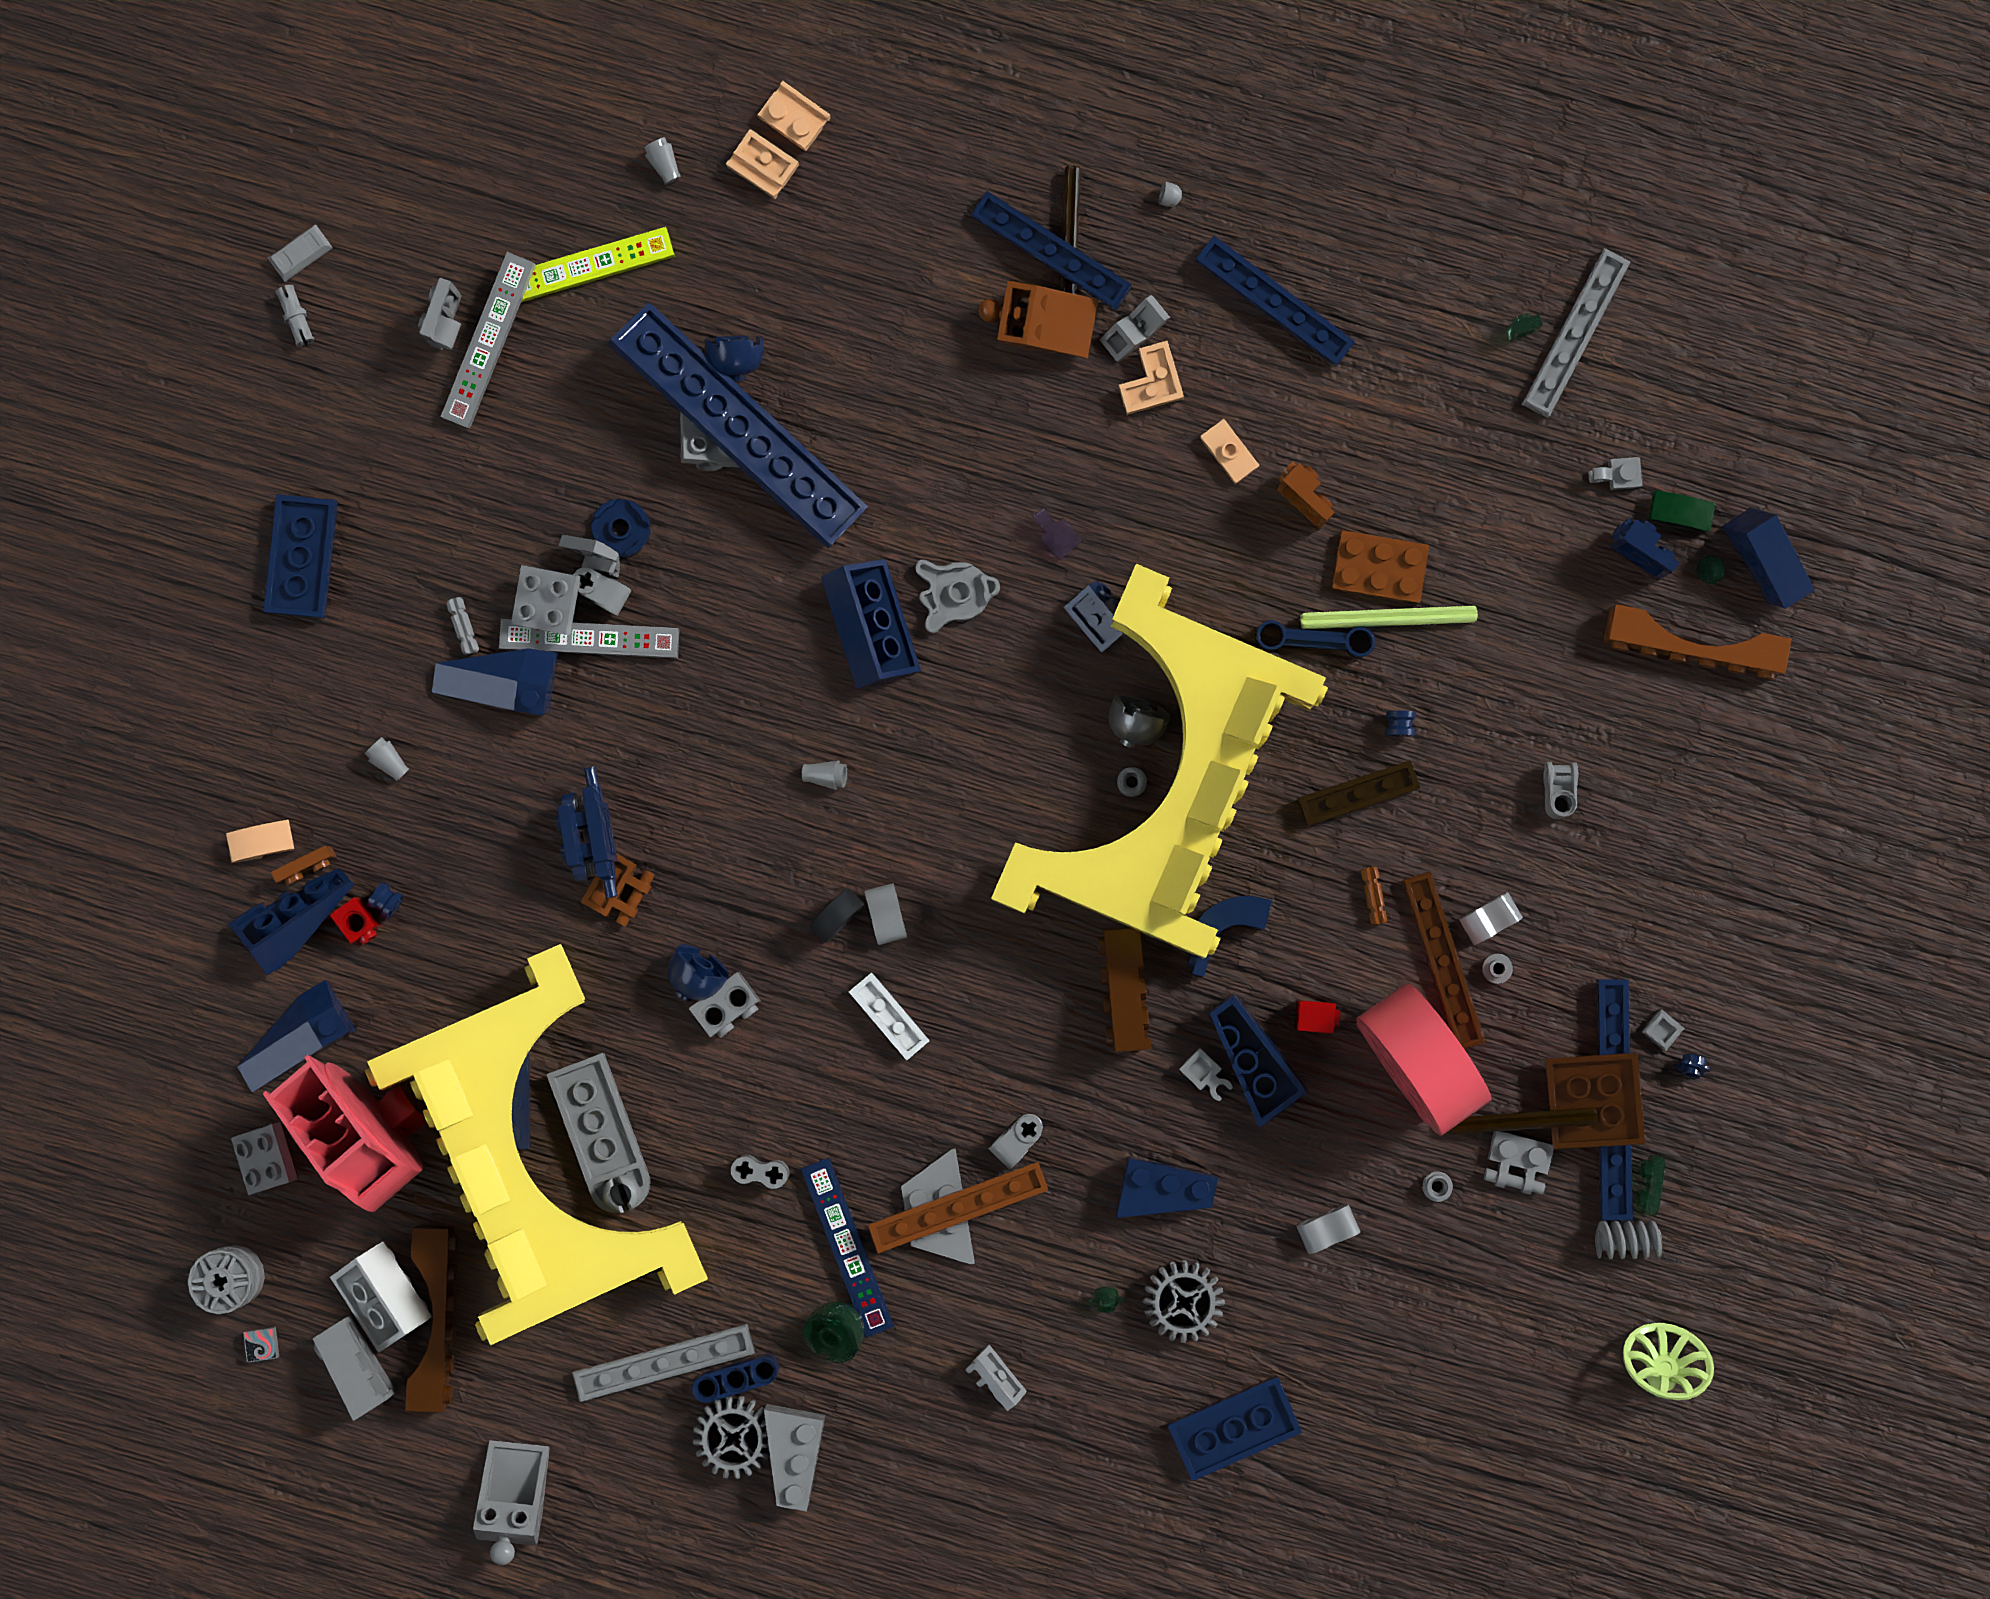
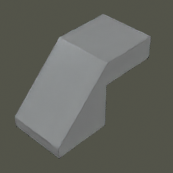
M1150 295L1129 316L1116 322L1099 340L1114 359L1119 362L1154 335L1170 316L1157 300Z

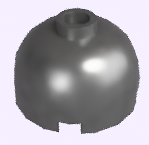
M1120 695L1118 699L1117 696H1114L1109 711V724L1113 733L1121 738V744L1129 748H1137L1138 745L1152 744L1163 735L1170 719L1169 713L1159 706L1157 711L1149 707L1150 702L1129 695Z

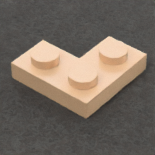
M1168 341L1139 348V355L1146 377L1120 384L1118 387L1126 415L1184 398Z

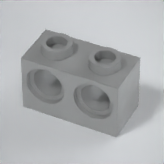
M737 972L726 980L722 988L715 995L706 1000H699L689 1010L710 1037L717 1034L721 1038L734 1028L732 1022L741 1016L745 1020L758 1010L756 1004L761 1000L741 973ZM736 989L743 990L747 996L746 1003L741 1007L735 1006L731 1001V995ZM712 1007L720 1009L723 1015L722 1021L717 1025L711 1024L707 1019V1013Z

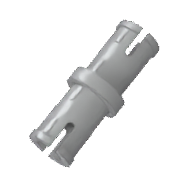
M285 285L288 298L282 287L278 288L275 292L285 313L283 318L285 323H289L296 346H306L302 334L308 345L313 343L315 339L305 319L307 313L300 306L294 285Z

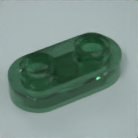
M1650 1155L1648 1160H1643L1641 1165V1177L1644 1178L1643 1190L1638 1191L1636 1206L1641 1208L1643 1215L1656 1216L1659 1210L1665 1172V1159L1662 1156Z

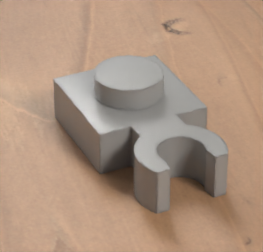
M1198 1048L1179 1068L1199 1090H1202L1207 1084L1210 1095L1217 1101L1222 1099L1216 1093L1218 1085L1224 1084L1229 1090L1233 1088L1228 1080L1216 1076L1221 1068L1201 1048Z

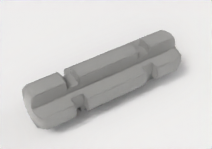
M456 597L448 600L446 604L449 613L453 615L451 619L457 638L461 640L460 647L462 653L465 655L476 653L479 651L476 639H473L474 632L468 614L464 612L466 608L463 599Z

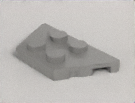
M956 1148L950 1149L946 1154L901 1185L905 1210L962 1189ZM968 1220L910 1242L912 1247L968 1264H975Z

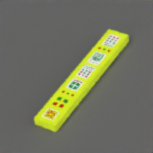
M663 227L536 265L521 303L674 258L675 254L667 228Z

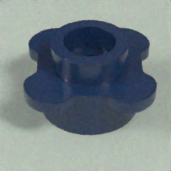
M1694 1054L1683 1055L1681 1063L1676 1065V1069L1683 1071L1682 1074L1689 1078H1700L1705 1076V1072H1710V1067L1706 1066L1707 1060Z

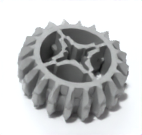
M1182 1260L1181 1269L1177 1270L1175 1262L1172 1261L1170 1262L1171 1272L1167 1273L1165 1268L1161 1266L1159 1271L1163 1277L1161 1279L1155 1275L1150 1277L1157 1284L1155 1287L1145 1286V1291L1153 1294V1296L1144 1297L1143 1302L1144 1304H1152L1153 1307L1147 1308L1144 1312L1146 1316L1156 1315L1151 1319L1150 1325L1154 1327L1161 1323L1162 1325L1158 1329L1160 1335L1165 1334L1168 1329L1170 1330L1169 1340L1174 1341L1176 1334L1180 1333L1181 1342L1186 1343V1333H1191L1193 1341H1198L1196 1331L1201 1329L1203 1335H1209L1205 1325L1208 1323L1216 1328L1218 1324L1212 1319V1316H1223V1312L1215 1308V1306L1225 1304L1224 1299L1215 1298L1216 1295L1223 1293V1288H1212L1217 1283L1218 1278L1212 1276L1207 1280L1206 1277L1210 1272L1207 1267L1198 1273V1262H1194L1191 1270H1189L1187 1261ZM1189 1277L1196 1279L1201 1284L1189 1289H1183L1174 1279ZM1167 1285L1173 1294V1298L1166 1305L1167 1308L1160 1311V1295ZM1175 1289L1181 1295L1183 1294L1184 1297H1192V1300L1188 1301L1193 1313H1190L1187 1307L1185 1308L1183 1305L1176 1306V1302H1179V1296ZM1207 1291L1208 1306L1203 1316L1200 1317L1195 1309V1304L1202 1297L1201 1295ZM1183 1313L1193 1323L1178 1325L1167 1319L1170 1316L1174 1317L1177 1314Z
M728 1396L726 1398V1406H724L721 1399L715 1400L717 1410L707 1405L705 1412L709 1417L700 1414L697 1418L699 1423L704 1426H695L693 1429L694 1433L702 1435V1437H697L693 1440V1445H703L702 1448L697 1450L696 1456L701 1457L706 1454L707 1458L703 1461L702 1465L706 1467L711 1462L714 1463L713 1474H716L719 1468H723V1478H728L730 1470H734L735 1478L739 1479L742 1468L750 1476L753 1473L751 1464L760 1469L763 1464L759 1457L763 1459L770 1457V1453L764 1449L769 1448L768 1439H765L767 1437V1430L764 1428L766 1426L765 1418L760 1419L764 1413V1408H759L757 1412L753 1411L752 1409L756 1403L754 1400L749 1402L748 1407L744 1406V1396L739 1397L737 1404L733 1403L732 1396ZM734 1413L740 1414L747 1419H744L741 1423L734 1424L727 1418L724 1420L722 1416ZM713 1422L718 1426L717 1430L722 1437L721 1442L715 1449L710 1441V1428ZM753 1425L758 1434V1445L754 1452L749 1447L750 1444L746 1439V1433ZM742 1428H744L741 1431L740 1436L738 1438V1440H740L741 1443H738L736 1440H733L732 1442H729L725 1445L726 1441L728 1440L727 1438L730 1435L726 1432L729 1431L730 1433L734 1434L736 1431L739 1432ZM733 1450L740 1455H744L746 1458L729 1460L721 1455Z

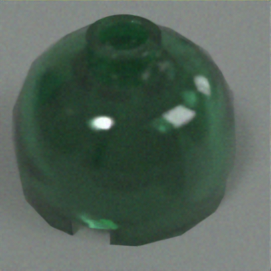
M829 1301L817 1306L806 1320L802 1334L806 1344L816 1355H819L821 1352L829 1356L827 1361L844 1363L852 1360L864 1340L865 1327L862 1317L850 1305L840 1301Z

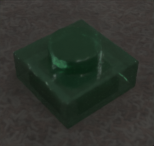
M1525 313L1513 318V323L1507 328L1506 332L1509 340L1512 341L1537 332L1543 323L1539 314L1530 317L1529 313Z

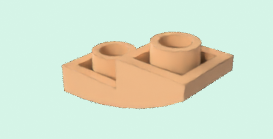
M289 820L257 825L226 833L231 863L261 859L265 855L294 850Z

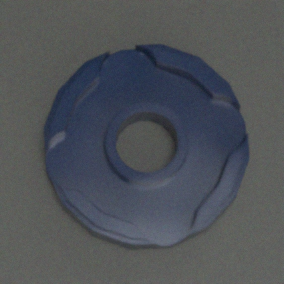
M612 499L602 504L594 513L592 519V538L612 548L619 554V558L631 557L639 553L648 543L651 533L650 520L644 509L634 501ZM617 521H626L629 525L628 532L623 536L615 535L613 533L614 524Z

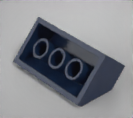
M886 559L844 565L821 576L856 689L880 685L921 671Z

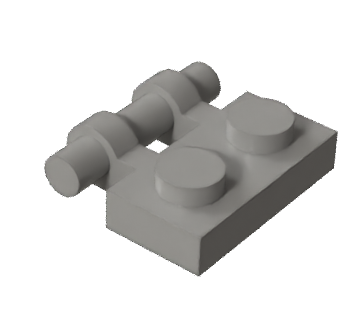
M1494 1131L1487 1159L1499 1163L1497 1171L1486 1168L1484 1180L1494 1182L1495 1186L1502 1188L1505 1185L1518 1188L1521 1193L1530 1195L1533 1192L1543 1195L1545 1183L1535 1181L1534 1178L1536 1172L1548 1175L1554 1150L1553 1145L1501 1131ZM1509 1166L1524 1168L1523 1177L1508 1174Z

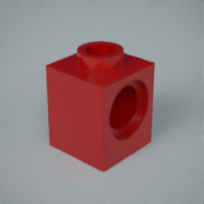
M353 897L330 914L350 944H358L360 942L364 945L377 936L375 931L381 927L364 901L359 897ZM356 915H360L364 920L363 928L360 931H355L351 925V921Z
M1297 1000L1295 1030L1334 1034V1027L1339 1028L1340 1010L1336 1009V1003Z
M400 1085L387 1092L384 1098L376 1104L391 1129L406 1139L427 1123L423 1114V1108L415 1096Z

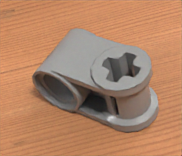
M587 567L580 568L573 574L581 576L578 592L582 596L618 616L632 591L630 588ZM583 578H590L594 583L591 587L585 586L584 588L581 580Z
M1545 762L1543 773L1545 811L1553 819H1564L1573 814L1577 808L1578 765L1576 762H1571L1570 765H1552V762ZM1557 797L1563 798L1567 803V810L1564 813L1559 812L1555 808L1554 802Z
M1024 1114L1008 1130L1004 1131L988 1149L1009 1170L1012 1169L1041 1136L1043 1129L1042 1121L1035 1114ZM1033 1121L1036 1124L1034 1128L1036 1133L1034 1135L1030 1132L1026 1135L1023 1134L1024 1126L1022 1123L1030 1124Z

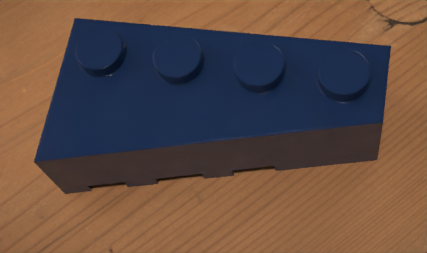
M1234 992L1210 1010V1016L1238 1077L1248 1104L1251 1107L1257 1125L1260 1128L1307 1093V1087Z

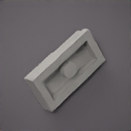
M990 1345L986 1346L966 1368L968 1374L973 1370L978 1372L981 1378L976 1384L981 1387L987 1383L995 1399L1007 1411L1014 1407L1027 1392Z

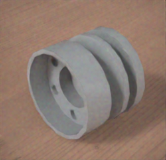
M239 1245L224 1246L210 1251L198 1258L190 1269L188 1278L189 1293L196 1305L206 1312L215 1314L232 1312L253 1301L262 1290L265 1279L263 1264L257 1254L247 1247ZM226 1277L227 1283L219 1285L218 1279Z

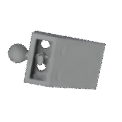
M489 1440L473 1531L478 1540L497 1541L490 1550V1557L497 1565H506L514 1558L515 1550L511 1543L537 1546L544 1504L549 1446ZM487 1515H492L495 1518L493 1520H487ZM516 1518L524 1519L526 1521L522 1524L516 1523Z

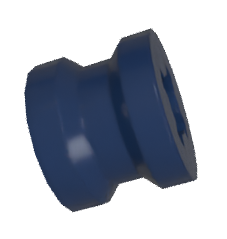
M1386 711L1388 727L1385 729V735L1393 737L1415 736L1412 721L1416 718V712Z
M383 882L370 896L366 906L371 910H378L381 913V917L388 920L402 903L404 895L399 892L394 893L390 890L389 885Z

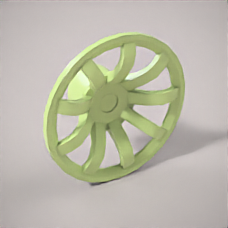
M1651 1323L1635 1329L1625 1341L1623 1361L1626 1370L1631 1378L1647 1392L1669 1400H1687L1697 1397L1710 1385L1714 1375L1713 1359L1703 1342L1689 1331L1672 1324ZM1653 1331L1657 1332L1658 1352L1651 1341L1643 1334ZM1666 1332L1681 1336L1671 1353L1667 1352ZM1635 1340L1643 1344L1648 1355L1639 1351H1631ZM1688 1341L1699 1350L1681 1359L1678 1358ZM1631 1359L1642 1361L1648 1368L1636 1373ZM1704 1360L1706 1373L1698 1368L1685 1367L1694 1361ZM1694 1376L1700 1378L1702 1383L1693 1389L1684 1377ZM1676 1383L1682 1386L1685 1393H1668V1391L1672 1390Z

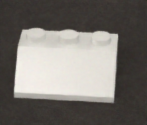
M384 1242L358 1256L330 1277L378 1353L432 1318L426 1303L420 1299L412 1287L410 1278L403 1273L395 1260L393 1252L387 1248Z

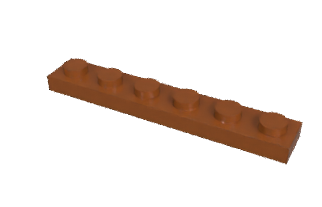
M1036 1161L869 1223L868 1227L877 1252L881 1253L1048 1191V1187L1039 1162Z

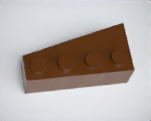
M1133 928L1103 931V937H1098L1099 955H1105L1106 967H1100L1102 985H1107L1108 997H1103L1104 1015L1110 1014L1111 1023L1110 1027H1105L1107 1045L1112 1044L1115 1052L1152 1049L1151 1038H1148L1147 1030H1149V1015L1147 1006H1145L1146 984L1142 973L1144 964L1141 933Z

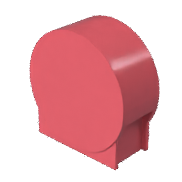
M1405 983L1356 1018V1026L1390 1077L1414 1107L1423 1122L1427 1123L1439 1136L1444 1135L1492 1101L1486 1083L1460 1042L1430 1003L1411 984Z
M306 1055L304 1058L307 1062L272 1093L265 1091L262 1094L327 1185L338 1189L359 1207L375 1212L423 1170L422 1160L410 1139L404 1138L391 1129L376 1106L379 1101L361 1083L333 1063L323 1064L313 1057Z

